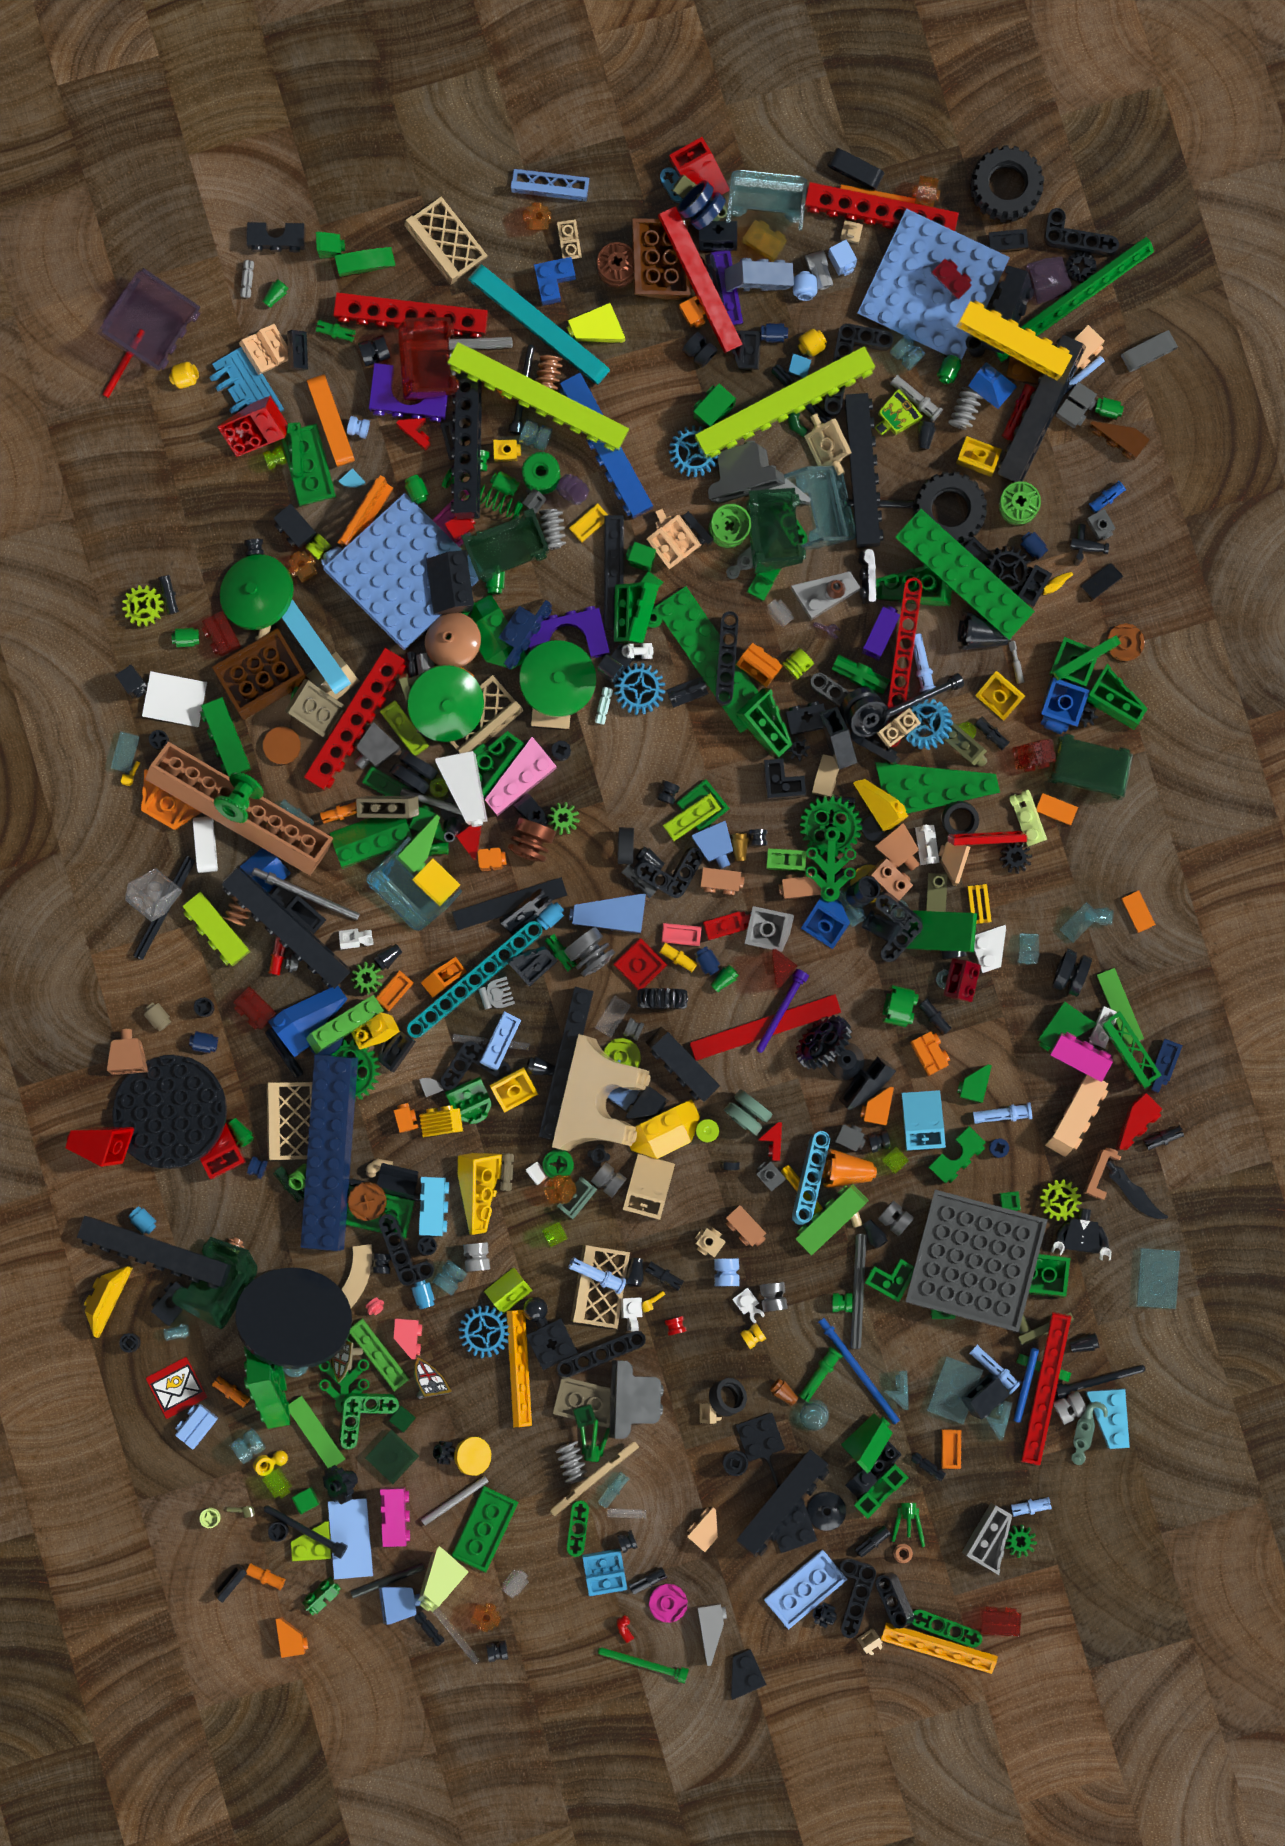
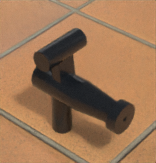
M1078 524L1077 539L1071 538L1070 549L1078 550V554L1073 561L1075 566L1081 564L1084 558L1083 551L1103 552V554H1108L1109 543L1101 544L1084 540L1085 524Z

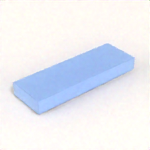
M505 1011L502 1013L479 1063L495 1071L498 1070L521 1022L520 1019Z

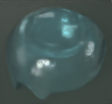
M816 1399L806 1402L800 1411L801 1424L806 1429L812 1431L823 1429L829 1419L827 1405L821 1400Z

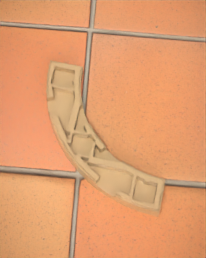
M372 1244L353 1247L351 1272L346 1284L342 1288L351 1308L358 1301L368 1283L372 1267Z
M633 1442L619 1452L617 1456L604 1464L568 1496L558 1502L551 1509V1513L556 1516L594 1483L639 1448L638 1444Z

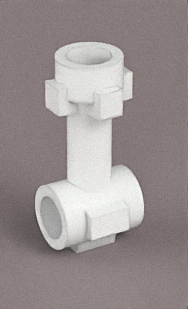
M642 643L641 647L627 644L623 646L622 654L627 658L641 655V659H653L652 643Z

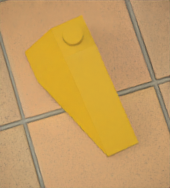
M470 1153L458 1156V1179L470 1235L487 1232L492 1212L490 1207L493 1197H496L497 1191L495 1186L497 1179L500 1180L502 1154Z

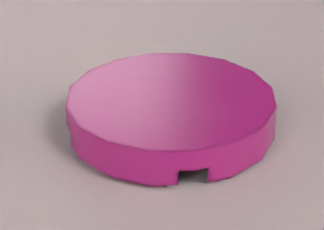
M666 1583L659 1585L653 1590L649 1600V1607L656 1619L661 1622L670 1623L679 1620L687 1610L688 1601L686 1594L680 1587L675 1584Z

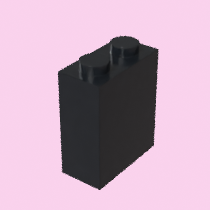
M838 707L819 713L828 747L839 770L856 764L857 760L850 733Z

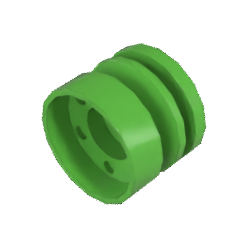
M1027 482L1010 484L1003 491L999 500L1001 517L1007 523L1014 526H1023L1030 523L1035 518L1041 505V497L1038 490ZM1018 498L1021 501H1025L1022 506L1019 503L1016 504Z
M725 504L719 507L711 517L708 526L709 535L718 546L734 548L740 545L749 534L751 518L743 507L736 504ZM726 524L728 526L731 524L733 526L732 529L726 531Z

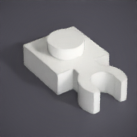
M748 1288L732 1299L743 1314L749 1311L750 1319L753 1323H756L754 1319L755 1313H760L762 1317L765 1316L762 1310L756 1309L755 1306L759 1302Z

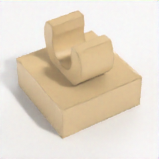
M845 220L840 240L859 244L863 224Z
M700 1404V1423L714 1424L722 1419V1417H716V1412L711 1404Z
M873 1628L857 1638L866 1654L869 1652L870 1655H873L872 1650L876 1647H879L880 1650L882 1649V1641Z

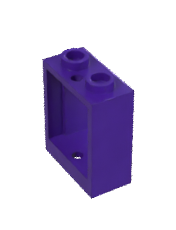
M890 606L882 608L863 648V654L878 661L880 660L899 620L900 614L897 613L898 610Z

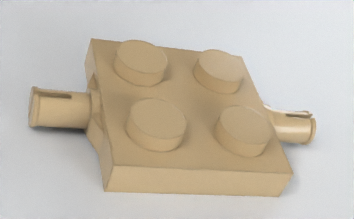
M818 414L812 415L810 418L815 427L804 437L819 469L824 470L829 466H834L837 476L843 474L845 471L840 462L852 452L837 420L831 419L822 424Z

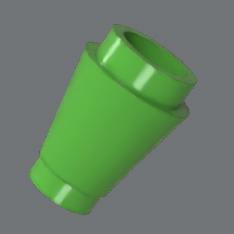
M302 1164L289 1176L291 1188L295 1190L305 1188L307 1164Z

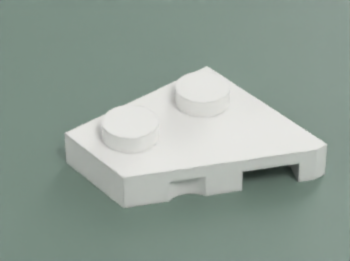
M1005 925L975 935L974 951L978 963L981 965L982 973L1001 967L1006 932Z

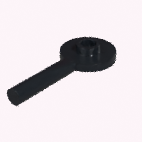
M874 815L866 818L864 823L860 822L857 824L862 826L864 836L873 842L882 841L889 832V830H882ZM830 818L828 826H833L832 818Z

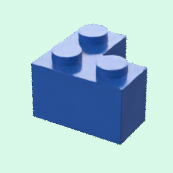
M567 257L534 265L542 306L561 302L558 283L576 280L572 258Z

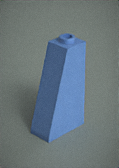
M646 894L576 904L574 909H570L569 920H572V925L641 934Z

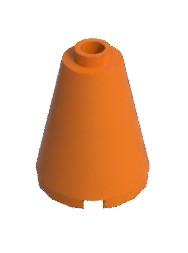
M828 1149L829 1154L826 1157L822 1178H826V1183H823L824 1187L830 1188L871 1182L876 1177L877 1168L873 1162L834 1149Z

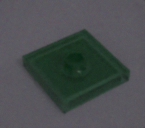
M391 1429L365 1459L394 1484L419 1455Z

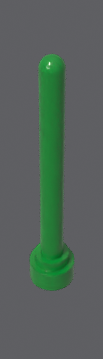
M603 1647L598 1649L599 1655L675 1677L674 1679L678 1680L677 1682L683 1684L686 1682L688 1668L677 1667V1669Z

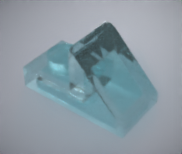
M902 1370L899 1371V1375H895L896 1387L899 1386V1390H884V1392L904 1410H909L907 1371Z
M1004 1401L1003 1404L998 1406L997 1415H999V1419L989 1416L985 1418L996 1437L1002 1441L1012 1403Z

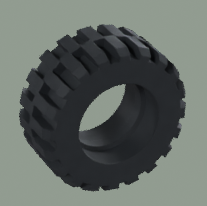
M1006 145L1002 146L1001 149H998V147L993 148L990 153L986 152L978 160L970 180L971 197H974L976 207L979 206L981 208V213L984 215L987 213L992 220L998 218L1000 222H1006V220L1013 222L1017 221L1020 217H1026L1029 212L1035 209L1043 192L1044 176H1042L1041 166L1037 165V159L1034 156L1032 158L1029 156L1030 152L1026 150L1022 152L1017 146L1009 148ZM1001 168H1010L1020 173L1025 181L1023 193L1013 200H1004L994 195L989 187V180L994 171Z
M942 472V474H936L923 483L914 501L913 514L915 515L922 509L936 521L932 513V504L936 497L945 492H953L960 495L968 506L965 520L954 527L937 523L963 545L964 542H969L980 531L987 514V502L984 499L983 490L979 489L978 483L975 480H970V477L967 475H959V472Z

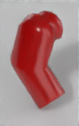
M625 1615L621 1618L619 1617L616 1621L618 1631L627 1644L634 1639L627 1627L630 1624V1620Z

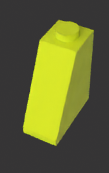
M611 303L568 320L569 326L566 328L569 336L574 337L577 342H625V336Z

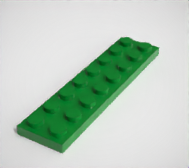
M922 509L896 535L895 538L1008 640L1035 612Z
M687 586L655 606V609L716 698L720 635ZM729 654L722 656V661L726 664L731 663L733 660ZM736 660L733 700L730 705L722 706V708L741 734L748 728L736 713L758 693V690L745 671L736 665L738 662ZM724 673L720 676L722 682L727 683L731 680V676ZM722 692L719 695V699L726 702L730 699L728 693Z

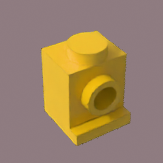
M493 440L495 462L517 461V456H521V444H517V440ZM506 446L511 448L508 453L504 452Z

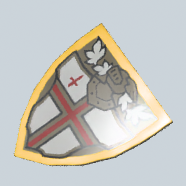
M348 1340L339 1353L332 1358L334 1374L338 1383L342 1381L348 1370H351L353 1356L363 1354L362 1348H353V1342Z

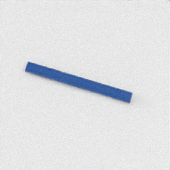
M1032 1348L1014 1416L1015 1422H1021L1039 1352L1035 1348Z

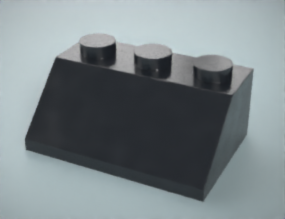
M467 550L449 551L426 559L433 615L471 612L474 601Z

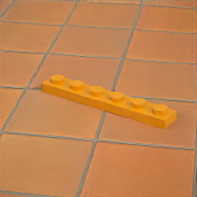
M523 1310L507 1311L513 1427L532 1426L526 1317Z
M887 1622L881 1635V1641L992 1674L997 1663L998 1656L907 1628L898 1629Z

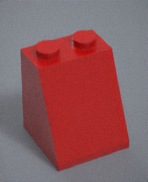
M95 1127L71 1130L67 1136L65 1148L100 1167L123 1164L134 1128Z

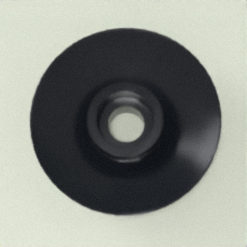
M821 1492L811 1499L807 1512L811 1523L816 1528L830 1531L843 1523L846 1516V1506L837 1494ZM825 1508H829L831 1510V1513L829 1515H825L823 1513Z

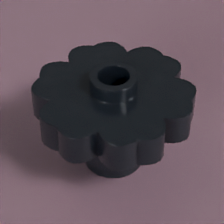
M336 1465L325 1469L323 1484L328 1490L329 1497L334 1502L338 1501L341 1505L352 1500L353 1488L358 1483L355 1472L352 1470L344 1471L342 1467L338 1468Z

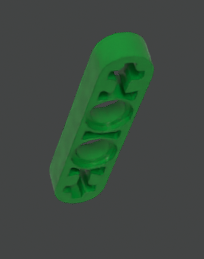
M1116 635L1053 672V675L1059 681L1122 643Z
M915 1609L913 1611L914 1615L922 1613V1617L928 1619V1615L932 1616L928 1622V1627L924 1626L926 1622L919 1621V1623H916L914 1618L912 1624L916 1627L973 1648L978 1647L982 1643V1635L973 1628L922 1609ZM936 1619L942 1621L943 1625L940 1630H934L931 1626L932 1622ZM953 1626H958L961 1630L958 1637L950 1635V1629ZM964 1629L968 1630L966 1634L970 1636L976 1633V1637L979 1639L978 1642L974 1641L973 1644H971V1640L966 1637H964V1641H962L961 1639L964 1635Z

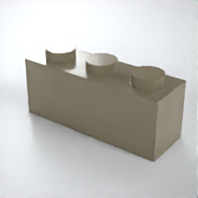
M363 796L356 798L357 818H411L419 815L418 796Z

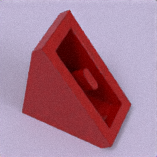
M470 825L456 836L473 860H477L482 826L472 827Z

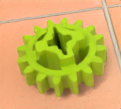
M138 585L137 591L131 588L132 594H125L128 600L122 601L127 605L122 608L123 611H128L125 617H132L130 622L133 624L137 621L138 627L142 623L148 627V622L150 621L156 624L154 619H161L158 613L164 612V609L160 608L164 604L163 601H159L161 595H155V588L149 591L148 585H146L145 589ZM145 594L144 597H136L137 595ZM153 599L156 603L155 610L152 608L151 604L153 602ZM145 602H146L147 608H146V609H144V608L141 609V607L139 606V604H140V603L145 604ZM131 603L135 605L134 613L131 611ZM143 615H150L147 618H141Z
M1062 1179L1061 1184L1057 1180H1054L1053 1186L1048 1183L1049 1189H1042L1045 1195L1039 1197L1044 1200L1040 1204V1206H1045L1046 1208L1043 1213L1049 1212L1050 1219L1056 1216V1221H1059L1060 1217H1063V1220L1066 1221L1067 1215L1073 1218L1074 1214L1072 1212H1079L1076 1205L1082 1204V1202L1077 1201V1198L1081 1197V1194L1075 1193L1078 1188L1072 1189V1182L1066 1185L1064 1179ZM1061 1187L1068 1189L1071 1194H1065ZM1054 1189V1196L1048 1200L1050 1192ZM1058 1195L1065 1198L1069 1197V1199L1063 1201L1062 1206L1060 1203H1052V1201H1056L1059 1198ZM1073 1201L1072 1207L1067 1211L1068 1203ZM1050 1206L1057 1207L1060 1213L1054 1212Z

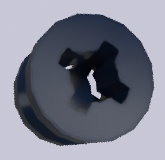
M995 1139L990 1143L989 1151L994 1157H1004L1009 1152V1144L1004 1139Z
M253 1156L247 1174H254L257 1178L262 1179L268 1161H260L257 1157Z

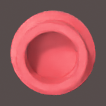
M377 1297L372 1299L366 1305L367 1313L369 1315L379 1314L383 1310V1300H379Z

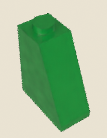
M1063 1002L1037 1039L1040 1042L1039 1046L1046 1051L1052 1050L1061 1032L1065 1034L1069 1032L1078 1037L1093 1028L1096 1023L1068 1003Z
M875 1413L841 1444L867 1473L871 1471L893 1434L888 1428L890 1423L883 1416L879 1418Z

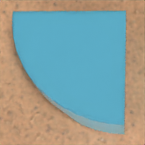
M352 468L339 480V483L345 487L355 488L364 485L365 481Z

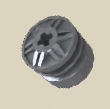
M596 927L586 932L564 950L571 961L578 958L582 960L576 966L577 969L584 965L587 967L581 972L583 977L598 971L615 954L613 949L607 953L604 952L609 943L601 946L598 945L603 936Z

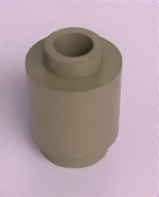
M151 1003L144 1009L146 1011L144 1016L155 1029L162 1031L171 1023L170 1016L159 1003L156 1005Z

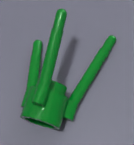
M597 1419L594 1420L592 1443L588 1444V1446H586L584 1427L580 1428L582 1454L585 1455V1461L599 1462L600 1457H603L610 1427L606 1429L599 1449V1446L596 1445Z
M901 1503V1508H898L891 1541L895 1542L902 1515L903 1519H907V1537H911V1519H914L915 1515L921 1546L925 1547L919 1508H916V1503Z

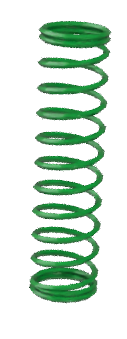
M451 468L447 471L442 482V487L445 489L451 483H454L453 477L448 484L452 476ZM485 484L482 486L480 490V500L482 497L483 490L485 488ZM490 488V490L488 491L487 495L480 503V505L485 500L486 508L490 507V505L493 503V511H496L500 506V515L503 514L507 509V518L510 517L514 512L512 520L516 521L523 508L522 502L518 501L515 507L513 508L512 512L508 515L509 508L513 500V498H511L506 507L504 508V510L501 512L502 505L506 497V494H504L501 501L494 509L495 502L499 494V491H497L494 498L487 506L488 499L492 491V488Z

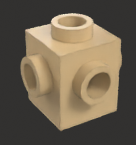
M713 1227L711 1230L708 1228L705 1231L701 1229L695 1237L698 1240L696 1242L698 1245L697 1250L705 1256L709 1253L715 1257L725 1244V1241L720 1238L722 1234ZM707 1238H711L713 1240V1243L711 1245H707L705 1243Z

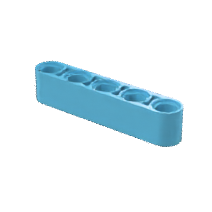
M824 1131L815 1133L809 1139L792 1213L793 1221L798 1225L809 1222L814 1214L830 1144V1137ZM817 1136L823 1139L822 1146L816 1143ZM812 1155H816L819 1158L818 1164L812 1162ZM808 1173L814 1175V1183L808 1181ZM804 1192H808L810 1194V1201H806L803 1198ZM800 1210L806 1213V1220H802L799 1217Z

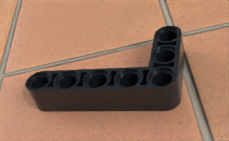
M843 324L838 332L833 362L845 357L838 353V350L841 348L847 349L849 354L852 353L853 346H865V348L887 351L892 346L893 336L885 330L854 324ZM850 330L852 336L845 338L842 335V331ZM867 333L871 339L863 341L860 336ZM887 337L890 343L882 345L879 339ZM845 385L841 387L840 393L832 396L826 395L824 412L830 418H835L840 414ZM829 404H836L838 410L831 412L827 406Z

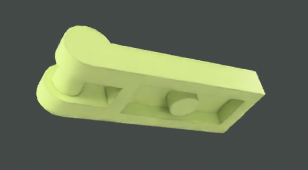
M1025 790L1020 795L1010 796V802L1014 807L1022 832L1027 835V846L1029 847L1047 840L1030 791ZM1025 801L1027 806L1022 808L1020 802Z

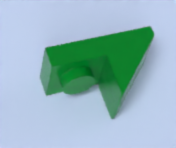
M765 559L747 593L764 601L782 567Z

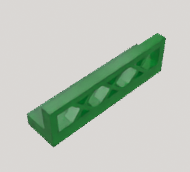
M1120 1011L1100 1023L1141 1088H1147L1151 1085L1152 1081L1162 1076ZM1117 1017L1122 1022L1121 1031L1116 1030L1111 1023ZM1123 1034H1128L1132 1037L1131 1047L1126 1046L1122 1040ZM1133 1050L1141 1051L1143 1054L1142 1063L1136 1062L1133 1057ZM1144 1066L1151 1067L1155 1075L1147 1079L1143 1072Z

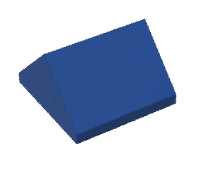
M263 848L240 866L268 893L277 885H270L265 883V880L252 875L254 867L267 873H274L277 875L276 877L282 880L291 874L277 856Z

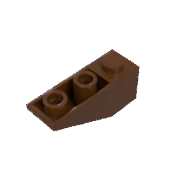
M1092 421L1089 425L1090 431L1094 435L1105 438L1106 443L1110 447L1120 449L1122 451L1121 454L1129 460L1132 458L1135 461L1150 440L1136 428L1095 421Z

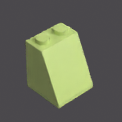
M440 1546L430 1557L418 1598L421 1602L420 1605L426 1611L431 1610L434 1612L468 1573L462 1565Z

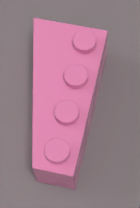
M531 737L485 799V802L497 817L557 769L556 765L533 737Z

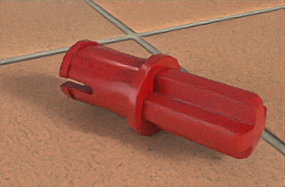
M276 937L273 954H270L272 958L268 973L280 976L282 962L285 959V947L279 942L280 938Z

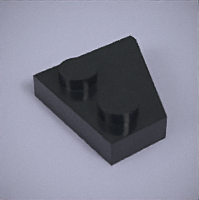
M736 330L743 345L731 351L739 369L759 370L761 332Z
M400 1028L399 1033L381 1043V1050L379 1051L378 1061L391 1072L397 1070L416 1043L414 1039Z
M751 1648L733 1656L732 1700L766 1685Z

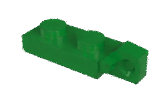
M299 422L288 423L287 433L291 435L292 442H289V452L292 453V460L289 462L290 471L296 477H303L301 424Z

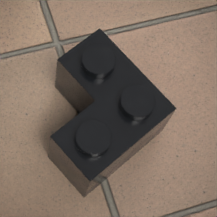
M783 758L764 760L767 800L806 796L804 776L785 777Z

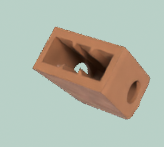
M904 823L874 847L882 856L895 862L897 868L905 863L910 871H913L920 865L913 856L919 849Z
M122 1029L121 1040L111 1041L107 1071L111 1075L148 1072L142 1042L138 1038L132 1039L131 1029Z

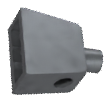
M373 722L356 747L361 755L354 763L362 770L369 762L378 767L400 751L401 748Z

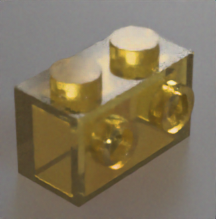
M755 220L743 237L742 243L774 262L787 244L786 236L779 231L774 232L769 229L770 226L764 221L760 220L758 222Z

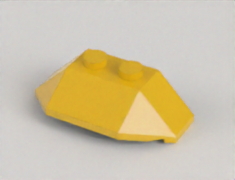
M692 1099L636 1126L637 1138L632 1143V1146H629L631 1151L658 1159L691 1143L700 1118Z
M124 1267L102 1275L101 1278L97 1277L92 1287L95 1290L92 1296L88 1295L84 1303L87 1306L85 1313L94 1337H100L133 1269L132 1267Z

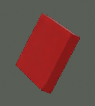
M642 938L613 964L637 990L645 988L667 966Z

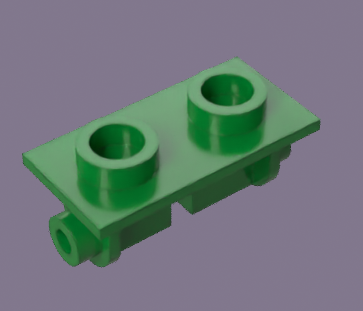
M330 1576L328 1579L323 1580L313 1593H309L302 1604L306 1611H309L312 1615L318 1614L327 1605L323 1599L326 1598L329 1602L332 1601L340 1593L341 1587L337 1583L335 1584Z

